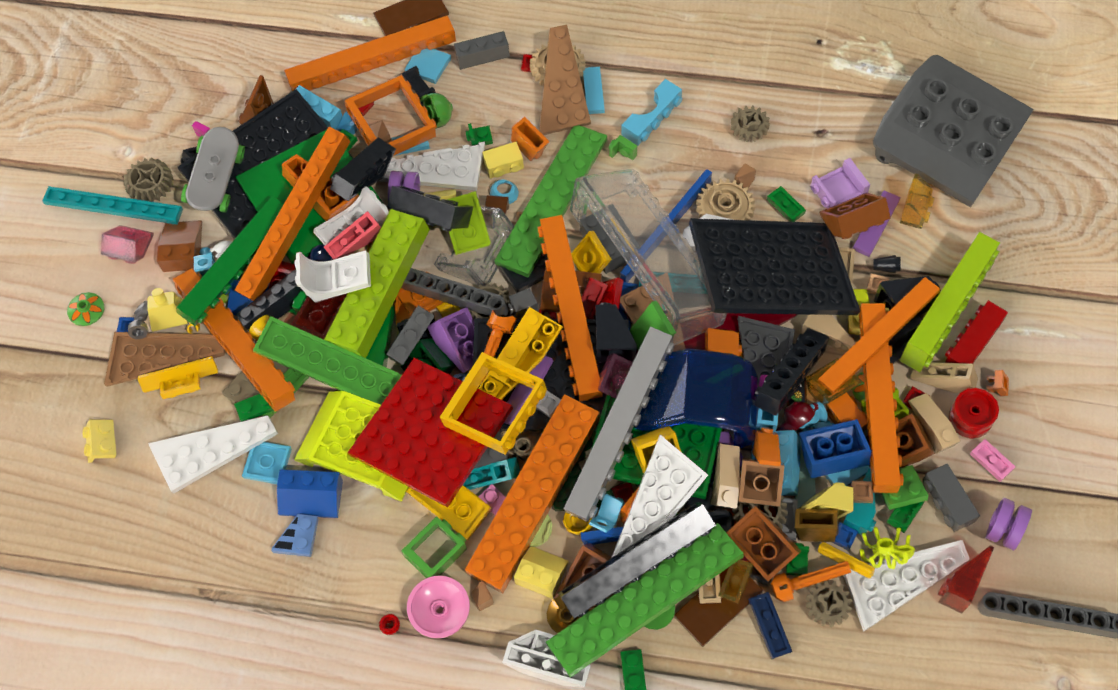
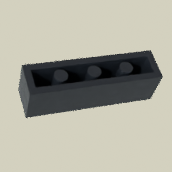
M296 269L236 314L248 331L252 324L264 315L279 319L293 309L294 298L298 296L300 291H303L295 282Z

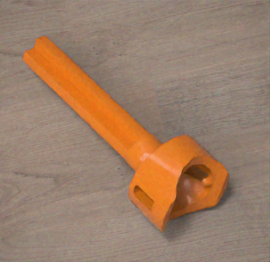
M492 310L487 325L493 330L484 350L485 354L495 357L503 334H511L516 323L514 316L499 317Z
M848 561L791 579L783 572L774 576L771 586L775 598L782 602L794 600L793 590L802 589L849 574L851 570ZM786 585V589L780 590L781 586Z

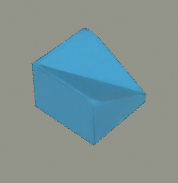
M346 111L337 130L341 131L344 129L354 135L358 129Z

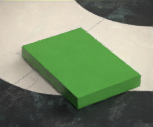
M657 300L649 304L630 329L638 351L650 327L672 336L676 334L675 329Z

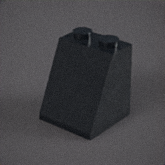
M924 276L939 287L938 283L933 281L930 276ZM924 277L883 281L879 284L873 301L885 304V308H889L890 311ZM940 292L912 319L929 311Z
M604 302L596 305V362H634L637 344L616 304Z

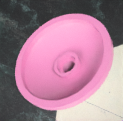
M432 576L424 579L414 587L407 602V614L412 626L420 634L430 638H445L459 631L465 624L470 611V602L466 590L458 581L447 576ZM441 607L444 610L442 613L439 614L436 611L438 608Z

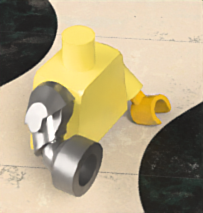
M161 288L154 289L152 296H149L147 301L141 303L136 309L134 321L128 325L129 336L133 339H143L147 336L148 326L144 321H146L148 315L152 332L188 324V321L176 312V307L183 298L178 297L173 291L164 293ZM190 322L187 327V331L189 334H192L193 330L191 326L194 325H192ZM199 323L195 326L197 332L200 330Z

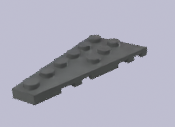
M738 316L737 320L754 431L756 397H754V394L759 386L760 376H770L774 366L780 364L782 356L788 354L789 348L793 343L795 329Z

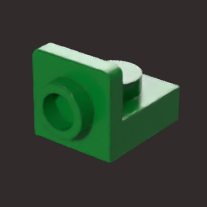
M468 124L469 130L466 131L467 141H471L472 146L479 145L480 142H485V145L493 144L490 125L472 129V124Z
M300 291L293 300V309L289 312L306 318L314 302L304 291Z
M795 543L801 552L786 565V575L800 576L808 573L809 546Z

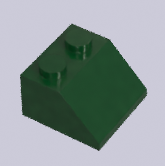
M433 338L419 340L404 364L400 366L405 372L412 360L416 358L449 375L456 367L435 344Z

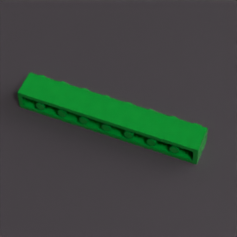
M273 195L176 307L177 314L194 326L205 321L208 316L207 312L211 308H216L222 294L226 295L231 290L233 281H238L244 274V268L249 266L284 204Z

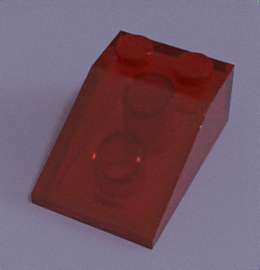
M993 546L987 547L956 571L951 578H946L938 592V595L941 596L938 603L961 614L967 609L975 596L993 552Z

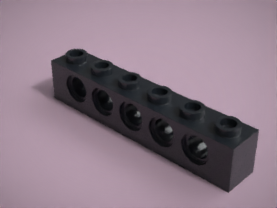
M807 328L803 334L800 333L796 344L793 343L790 346L788 354H784L780 364L774 366L772 374L766 376L762 387L758 386L754 394V397H756L755 406L777 416L826 351L829 336Z

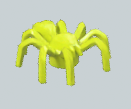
M874 527L877 544L870 545L866 533H862L864 544L868 548L873 549L874 555L868 559L865 556L864 550L860 549L861 559L867 563L871 562L874 568H880L883 559H886L887 566L890 569L896 568V562L906 564L915 552V548L910 546L911 535H907L905 545L898 546L895 544L899 541L901 528L896 529V536L893 541L890 538H880L878 527ZM879 556L878 564H875L874 559Z

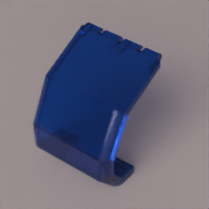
M692 348L673 351L671 355L667 354L665 361H667L663 372L658 373L656 378L658 383L654 390H650L648 395L650 397L646 408L642 407L639 414L641 419L634 428L646 431L685 423L725 428L734 431V446H739L741 449L750 445L755 438L756 397H754L757 389L758 380L752 363L734 354Z

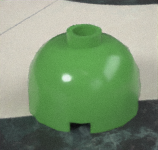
M439 93L422 96L420 102L423 101V106L426 107L429 118L435 121L437 128L445 126L451 119L453 111L451 102Z

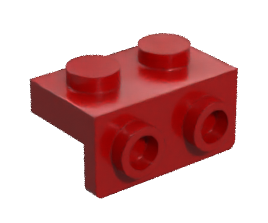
M617 277L603 282L608 286L600 303L616 304L617 308H619L624 280Z

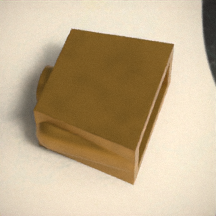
M796 509L795 529L800 540L835 542V538L839 534L838 510Z

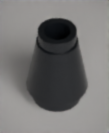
M892 255L873 259V270L890 273L900 272L901 257Z

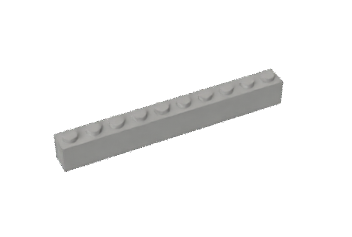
M652 327L649 328L564 507L566 513L586 522H589L590 518L593 519L598 510L596 505L599 499L602 500L607 491L605 486L614 477V467L623 458L624 452L622 450L625 444L628 445L631 441L633 426L639 424L642 407L646 408L650 399L648 397L649 392L654 390L658 383L657 375L659 372H663L667 361H665L667 354L671 355L675 343H673L672 335Z

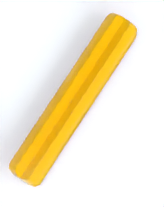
M826 542L819 544L818 552L837 563L848 561L851 570L866 578H871L874 575L875 568Z

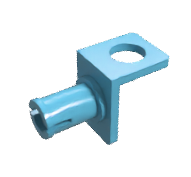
M204 247L200 250V255L194 256V271H199L202 277L215 263L210 248Z
M605 494L598 515L589 522V525L605 533L610 531L617 524L620 510L625 505L624 500ZM597 522L604 523L607 526L599 525Z

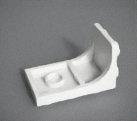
M364 187L360 196L351 206L314 228L313 232L324 245H327L367 211L382 227L389 211L386 205L377 199L376 194L372 190Z
M366 250L325 262L310 260L302 252L296 253V260L294 262L296 267V285L314 302L371 286L370 256Z

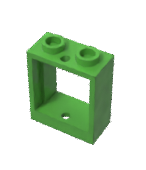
M437 516L401 550L403 556L425 578L441 576L467 550L464 543L466 541L465 538L458 532L455 534L451 530V525L445 519L441 521ZM439 528L456 546L431 568L414 550Z

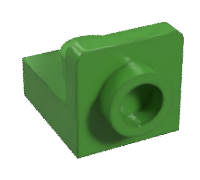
M619 135L609 145V156L613 158L620 152L624 157L634 160L637 156V145Z

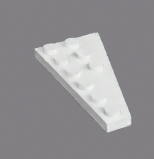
M480 142L479 145L475 146L463 145V148L458 149L446 148L424 152L423 155L413 156V154L407 155V158H392L384 178L379 181L389 182L391 171H402L404 177L408 171L419 173L420 185L477 191L485 142Z
M264 416L148 444L170 491L176 493L277 435L278 432L270 417Z
M659 435L612 557L672 519L708 476V474L661 435Z
M963 540L914 552V555L906 564L896 562L895 569H890L887 566V561L883 560L881 567L875 568L874 575L871 578H866L851 570V573L844 575L863 632L967 563L970 558Z

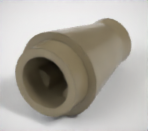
M519 438L513 447L514 452L521 460L525 461L533 450V443L528 438Z

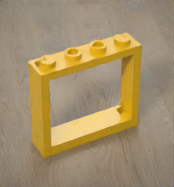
M482 352L441 414L440 419L445 427L506 455L508 450L514 447L518 434L522 433L525 429L528 418L535 413L536 405L540 399L542 400L545 397L547 388L543 379ZM489 370L533 389L501 441L457 421Z

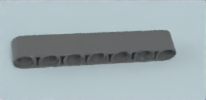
M413 268L410 269L401 287L404 290L458 307H467L468 310L487 316L491 315L492 310L499 317H505L508 313V307L504 298L498 294Z
M994 592L986 593L977 605L979 612L988 617L1118 639V629L1115 623H1118V614ZM985 600L991 601L994 608H989ZM1007 604L1012 605L1015 608V612L1008 610ZM1028 608L1034 609L1037 615L1030 614ZM1050 612L1056 613L1058 619L1052 618ZM1072 615L1076 616L1080 623L1074 622ZM1093 619L1098 620L1101 623V627L1096 626Z

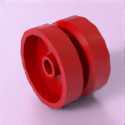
M968 388L962 391L955 399L949 411V421L956 433L962 437L970 439L980 438L988 433L998 418V402L992 394L984 389Z

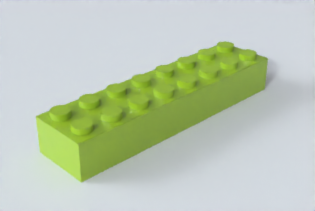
M393 209L390 210L369 251L371 286L347 294L324 339L325 341L364 358L367 357L430 231L423 218Z
M981 232L978 233L910 338L900 362L918 372H921L924 366L926 368L929 367L934 355L938 353L943 341L946 340L951 332L953 325L955 326L960 314L965 310L969 300L977 291L979 284L981 285L986 273L993 266L1000 252L997 250L1000 242Z

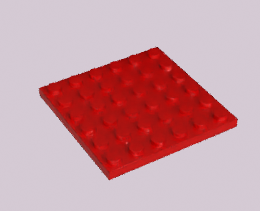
M414 358L350 448L348 454L448 508L488 447L445 427L440 419L441 414L463 381ZM477 388L457 421L494 438L513 410L511 404Z

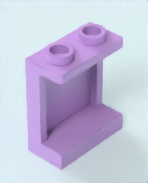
M851 158L844 160L842 167L820 178L817 175L813 176L810 187L812 192L820 198L823 207L830 208L866 192L868 193L870 184Z

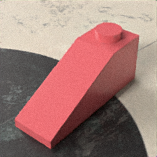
M367 211L325 245L324 248L333 260L345 257L374 241L381 226Z

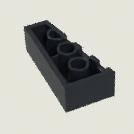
M378 137L332 176L330 190L347 201L361 193L364 187L369 188L384 178L396 148Z
M392 186L387 208L423 218L427 225L436 226L437 224L441 226L440 229L451 231L452 229L469 227L474 206H458L459 202L441 199L440 201L441 197L426 194L424 196V192L405 186Z

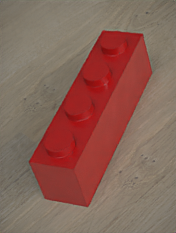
M989 300L984 306L980 305L975 312L976 318L974 320L970 318L966 324V332H960L954 341L957 343L955 347L950 346L944 356L947 357L945 363L973 364L1003 323L1008 312Z

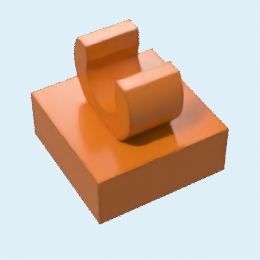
M996 370L995 376L987 377L989 383L994 382V385L987 386V390L991 393L997 391L1000 396H1008L1009 378L1003 370Z

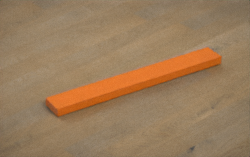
M924 277L818 379V382L834 394L940 292V288Z

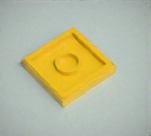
M589 231L571 253L573 262L578 270L584 272L601 273L612 260L594 231Z

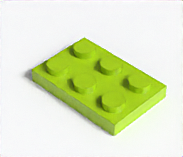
M474 191L447 199L459 202L458 206H474L469 227L449 231L455 254L458 255L492 245L477 192Z

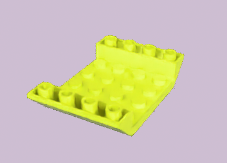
M345 391L329 392L294 460L310 467L316 464L334 472H339L342 475L382 490L383 495L401 502L409 488L348 454L350 448L381 405Z

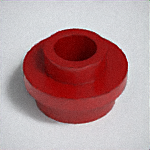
M387 614L381 618L379 628L385 635H393L399 630L400 621L397 616ZM393 622L394 625L392 628H387V623Z

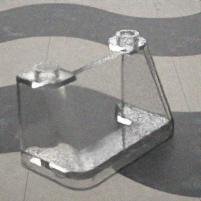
M481 207L491 240L489 246L458 255L455 254V251L452 252L451 256L447 253H441L434 263L437 269L477 286L479 284L486 286L487 282L490 284L499 267L495 265V259L514 228V225L501 208Z

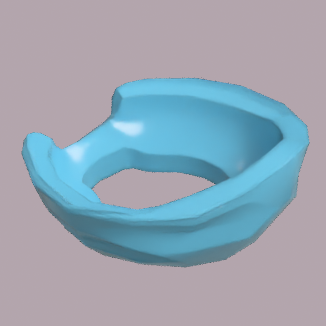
M502 179L494 182L490 188V195L508 197L509 204L517 200L519 191L514 183ZM504 183L512 186L511 191L506 194L498 192L497 187Z

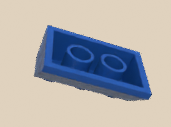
M858 419L799 433L804 461L811 478L870 464L871 449Z
M279 470L277 483L278 515L297 516V514L322 518H338L343 485L340 473Z

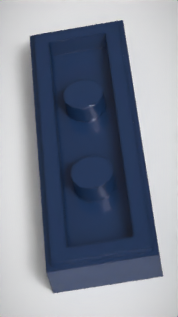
M769 592L749 598L748 601L771 659L791 653L792 649Z

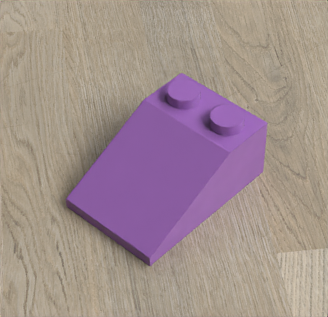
M467 307L439 319L427 327L435 344L462 373L473 367L474 320Z

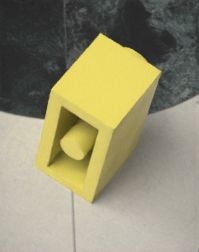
M517 142L482 152L483 161L490 179L524 169L523 157Z

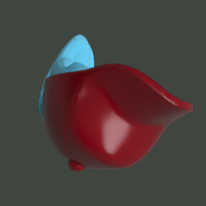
M801 401L794 402L784 409V422L776 431H796L799 428H805L808 424H816L819 420L830 423L824 404L821 402H814L812 404Z

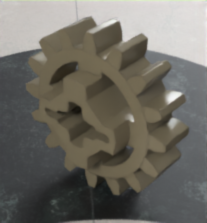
M746 105L744 110L738 108V113H733L731 130L734 131V136L740 135L739 140L746 138V142L749 139L756 142L757 137L761 140L763 135H767L770 118L766 117V111L761 113L760 107L756 110L754 105H752L751 109H748Z
M824 581L823 586L818 583L816 584V589L811 587L809 591L811 594H808L806 597L810 601L806 604V608H811L808 613L809 616H816L814 622L820 619L822 626L829 622L830 627H833L835 621L840 625L843 622L842 618L847 620L849 617L847 613L852 610V607L848 606L852 603V599H847L849 591H842L844 585L837 587L836 581H833L832 585H829L828 581ZM823 591H828V593L824 595L819 594ZM831 597V607L827 610V600ZM834 612L839 613L835 616H830Z

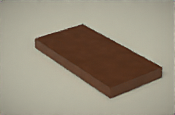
M403 0L378 10L373 14L383 34L387 36L447 16L449 11L442 0Z
M736 562L720 573L721 603L700 604L698 592L674 615V618L702 647L750 604L749 598L760 595L763 592V589Z

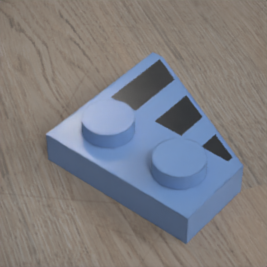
M297 514L274 544L271 551L277 554L311 557L319 521L318 516Z

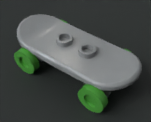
M215 127L210 129L204 136L201 135L198 140L197 158L189 183L183 187L181 202L189 203L190 206L200 211L213 210L220 205V211L226 213L230 203V195L225 194L234 163L241 164L243 161L245 146L239 145L237 136L230 129Z

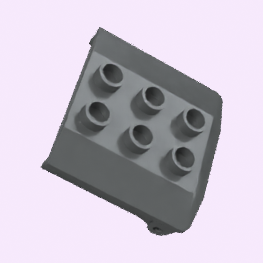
M932 55L913 73L883 116L873 139V145L876 148L875 156L883 164L893 163L901 166L971 208L1034 109L939 55Z

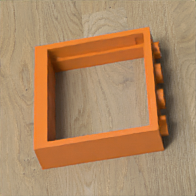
M402 75L345 100L347 113L369 146L377 138L358 108L398 90H402L425 126L389 142L388 144L396 148L393 156L436 137L435 128H437L435 121L429 118L426 107L420 104L418 95L412 92L409 81H405Z

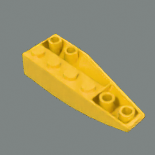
M529 307L497 359L530 373L544 359L563 326ZM490 370L479 389L503 400L519 383Z

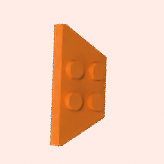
M401 288L395 299L396 326L402 320L409 319L417 305L430 312L443 302Z

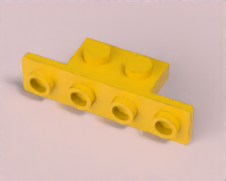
M211 356L138 376V382L144 393L160 389L162 399L174 398L178 395L200 390V378L218 373V368L214 358Z

